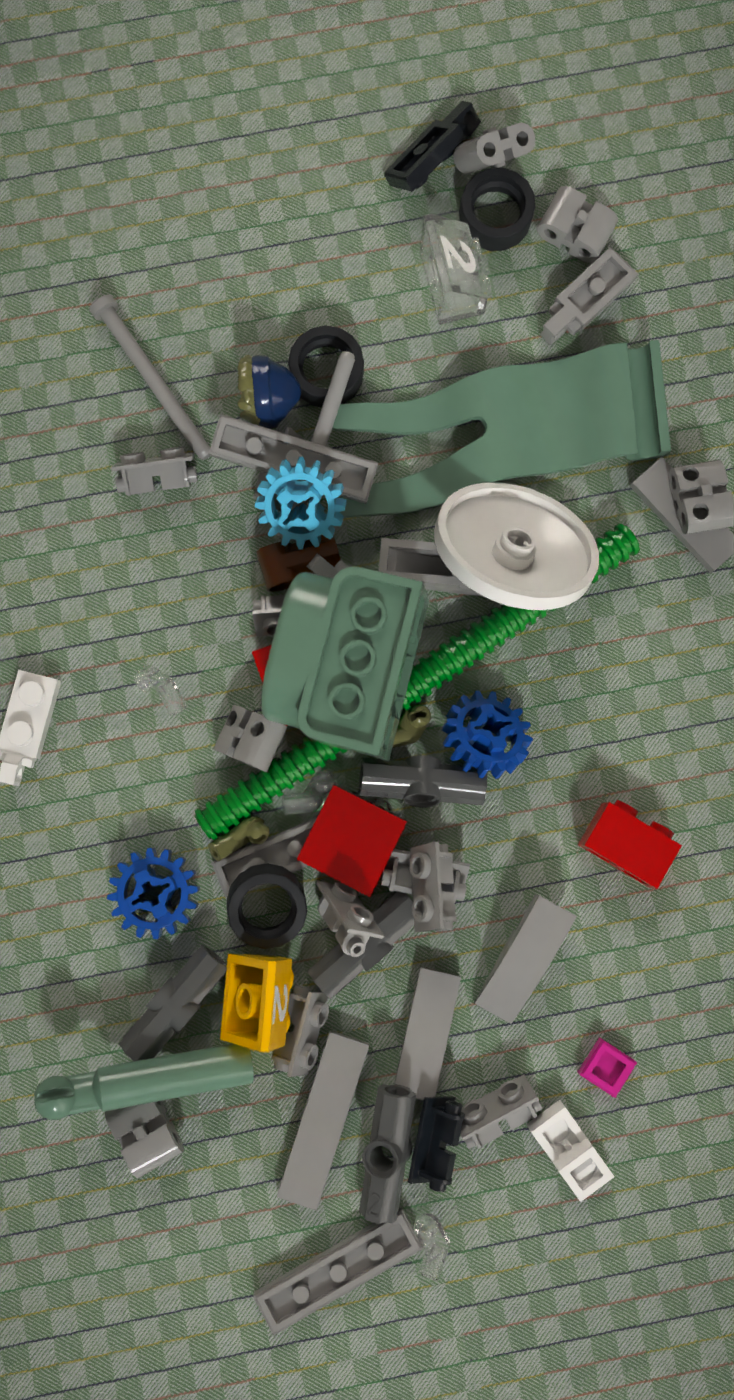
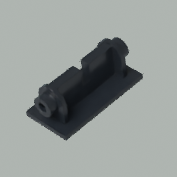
M456 1097L424 1098L414 1152L411 1158L408 1183L430 1182L429 1188L437 1192H445L446 1186L452 1183L456 1154L446 1150V1145L458 1146L462 1123L465 1118V1114L461 1112L463 1105L455 1102Z

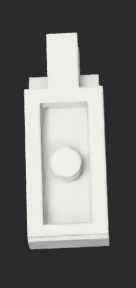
M18 670L0 733L1 783L20 786L25 766L33 768L36 759H40L60 689V680Z

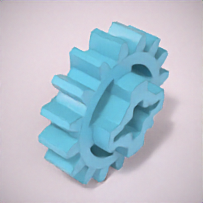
M299 457L296 467H292L286 459L282 460L280 473L271 467L265 476L268 481H261L257 489L262 496L257 497L255 508L264 510L260 514L258 521L260 524H271L267 534L269 537L277 533L283 535V546H286L290 539H294L298 549H303L305 540H310L315 547H318L321 542V534L331 539L335 532L333 526L341 527L344 516L340 512L345 511L347 500L337 497L342 494L344 486L342 483L332 485L331 481L335 472L333 470H329L325 474L319 472L321 462L318 460L314 462L311 468L306 467L304 457ZM275 493L277 494L276 499L281 503L280 512H278L275 507ZM323 495H325L328 503L327 514L324 513L325 508L320 504V499ZM310 497L308 506L303 503L299 507L296 506L293 510H291L294 502L299 504L303 500L306 501Z

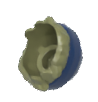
M246 355L239 360L237 367L238 390L241 392V398L237 404L240 409L244 410L239 414L240 418L268 429L277 428L300 400V384L291 371L283 365L272 361L268 356L256 355L251 357Z

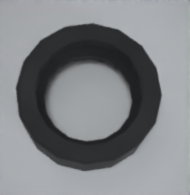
M503 167L488 168L475 174L464 188L459 208L460 226L466 238L477 247L488 251H505L518 245L528 234L536 208L535 195L529 182L519 173ZM488 192L507 194L519 205L520 214L518 220L506 228H493L484 225L474 214L476 199Z
M325 325L311 328L298 337L290 350L288 360L289 371L294 374L300 384V398L312 406L322 407L328 388L315 387L304 376V359L317 348L327 346L354 354L355 362L341 404H345L354 398L362 386L364 358L361 347L351 334L338 327Z
M269 863L251 866L241 872L230 885L226 900L229 925L236 936L249 946L262 949L281 947L293 940L303 928L307 915L304 890L295 874L283 866ZM267 883L279 885L286 890L291 899L292 906L289 916L285 921L273 927L262 928L250 924L242 911L244 896L257 885Z

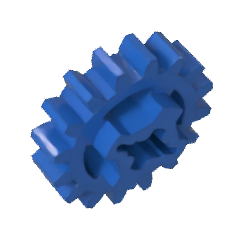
M478 690L474 692L470 699L463 695L456 705H452L441 730L448 734L443 745L444 747H454L455 751L450 757L452 761L459 760L460 758L465 761L463 771L467 772L473 766L477 768L478 778H483L491 770L494 778L498 779L504 771H507L509 774L513 773L519 763L521 764L528 756L527 748L533 742V738L525 733L531 727V724L525 721L520 722L519 717L523 710L522 708L511 710L509 708L510 698L507 697L501 703L497 701L496 692L491 691L487 699H484ZM470 716L471 719L467 727H463L464 719ZM511 741L510 750L505 753L504 749L507 746V742Z
M147 848L146 858L144 859L138 852L131 853L130 856L133 864L129 865L120 862L117 867L123 873L122 876L112 877L109 880L112 885L117 886V892L107 895V900L118 901L119 907L111 912L112 916L123 914L126 919L121 928L126 930L136 925V937L139 938L143 937L148 929L151 930L153 939L161 938L162 928L164 927L171 935L178 932L175 922L178 920L184 924L189 923L191 919L185 912L186 909H196L199 905L196 901L190 899L191 894L200 891V886L190 885L189 879L196 874L195 870L184 872L182 867L186 859L179 857L174 862L171 861L172 850L164 849L161 856L157 857L155 848ZM150 865L166 867L174 874L168 877L157 875L154 868H151ZM134 875L137 883L133 895L128 897V886ZM149 883L153 887L170 884L169 887L163 889V892L158 895L160 903L156 899L139 902V899L145 897V894L150 891ZM181 888V899L177 909L173 912L174 908L171 901L174 892ZM140 909L150 911L158 921L146 920L137 915L135 911Z

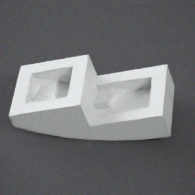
M558 1100L539 1114L537 1118L532 1119L526 1124L580 1202L614 1178L612 1172L561 1100Z

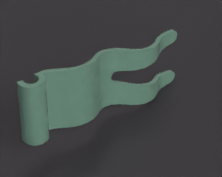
M659 340L649 341L646 346L636 349H628L627 342L608 344L555 361L490 368L465 377L435 393L414 400L394 403L340 404L332 428L334 431L417 435L441 431L472 420H480L485 428L482 437L427 469L403 478L372 484L366 504L341 496L337 497L347 500L345 511L340 513L344 518L415 513L443 505L446 499L454 492L474 484L558 473L626 456L628 460L644 461L668 455L671 452Z

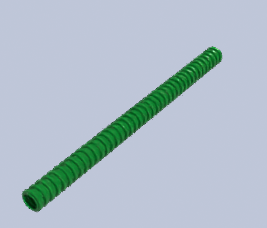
M618 523L614 526V532L608 530L604 533V538L598 537L595 539L599 551V566L592 584L598 581L599 575L602 577L606 576L609 573V568L615 570L619 566V561L625 563L629 560V555L635 556L640 552L636 536L626 525ZM501 604L502 608L494 607L491 609L490 616L486 614L481 616V622H472L470 624L471 629L468 631L465 628L460 630L459 637L454 635L450 637V643L447 645L441 643L439 645L440 650L437 652L434 650L429 651L428 658L421 657L418 659L419 664L413 665L403 708L406 711L411 708L410 703L414 701L418 704L421 702L420 697L425 694L428 697L432 694L431 689L434 687L440 689L442 687L441 682L444 680L450 682L453 679L452 675L455 673L457 675L462 674L463 667L471 668L474 665L473 661L475 659L481 661L484 659L485 652L493 653L495 651L494 646L498 645L501 647L505 644L506 638L510 640L515 638L516 631L522 633L526 630L525 625H534L537 617L543 619L547 615V610L520 609ZM304 736L301 744L297 745L294 743L291 745V751L287 753L286 750H283L280 753L282 757L277 760L273 757L267 773L261 770L257 774L254 772L249 773V779L246 781L243 779L239 780L238 787L234 789L230 786L227 788L228 793L226 795L218 794L216 796L217 801L205 803L207 808L204 810L196 809L195 818L205 834L210 839L216 840L219 838V833L222 831L225 834L230 831L229 827L233 824L235 826L240 824L241 818L251 817L250 812L253 810L259 812L262 810L261 805L263 803L271 804L273 802L272 797L275 795L281 797L284 795V789L287 787L289 790L293 789L294 782L298 780L302 783L305 780L303 776L308 773L312 776L316 773L314 770L316 767L324 768L326 766L325 761L328 759L334 761L337 759L335 754L340 751L344 754L347 750L326 745Z

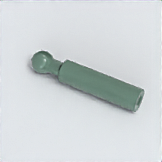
M227 1044L99 1067L96 1071L65 1077L51 1076L44 1079L37 1086L34 1093L35 1109L41 1117L48 1120H59L68 1115L101 1109L104 1112L253 1084L254 1073L251 1052L249 1048L236 1044Z

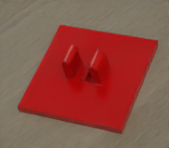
M333 785L297 860L371 897L407 821Z

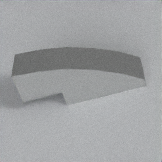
M381 539L379 572L422 581L425 589L484 597L470 589L452 574L442 561L435 542Z
M535 894L518 927L512 931L474 1003L512 1024L548 969L577 916Z

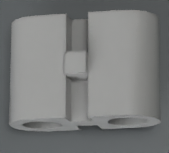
M517 123L500 130H496V127L483 131L482 136L457 146L453 156L455 166L460 172L465 174L491 166L492 168L506 166V161L532 151L535 145L534 131L526 123Z
M569 186L559 187L537 227V232L542 239L557 248H560L561 244L570 248L568 254L583 262L593 263L600 257L618 222V217L613 210L598 201L594 205L585 201L587 195ZM548 230H552L555 234H550ZM582 249H586L590 253H584Z
M721 460L670 468V490L674 503L677 502L678 504L676 513L681 530L685 535L734 526V499L732 492H727L726 485L729 481Z
M233 705L213 750L267 773L287 726L268 721L261 714Z
M162 1101L104 1112L106 1122L115 1141L119 1140L122 1147L120 1151L128 1168L138 1179L184 1152L182 1140L173 1122L169 1121L166 1115L167 1110Z

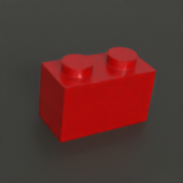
M616 800L614 804L611 802L601 803L580 839L578 846L646 887L658 889L682 847L681 844L672 840L674 832L652 821L650 826L636 818L638 814L636 809L620 800Z

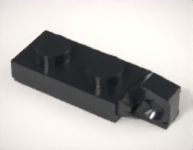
M461 101L443 121L434 120L384 172L389 185L411 192L424 185L428 180V175L441 162L449 159L458 144L465 137H470L481 123L473 108V104Z

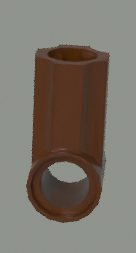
M321 535V542L318 547H315L310 540H305L303 549H298L296 543L291 544L289 542L286 546H283L282 542H277L257 550L256 555L267 591L276 592L288 589L293 579L301 572L315 574L307 565L316 554L335 567L341 559L334 536L328 539Z

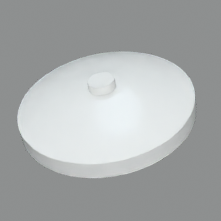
M491 482L474 484L459 489L443 503L434 528V540L437 551L452 574L478 594L511 607L528 610H549L569 605L586 593L599 566L597 544L590 530L581 519L553 498L523 486Z

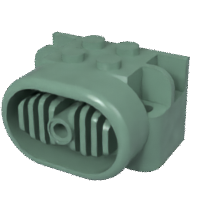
M361 567L341 569L334 578L309 572L299 573L291 582L283 601L265 669L261 693V709L264 717L271 722L299 728L306 736L323 744L389 761L429 605V598L423 582Z

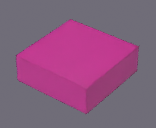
M599 1037L578 1070V1074L616 1098L637 1062Z

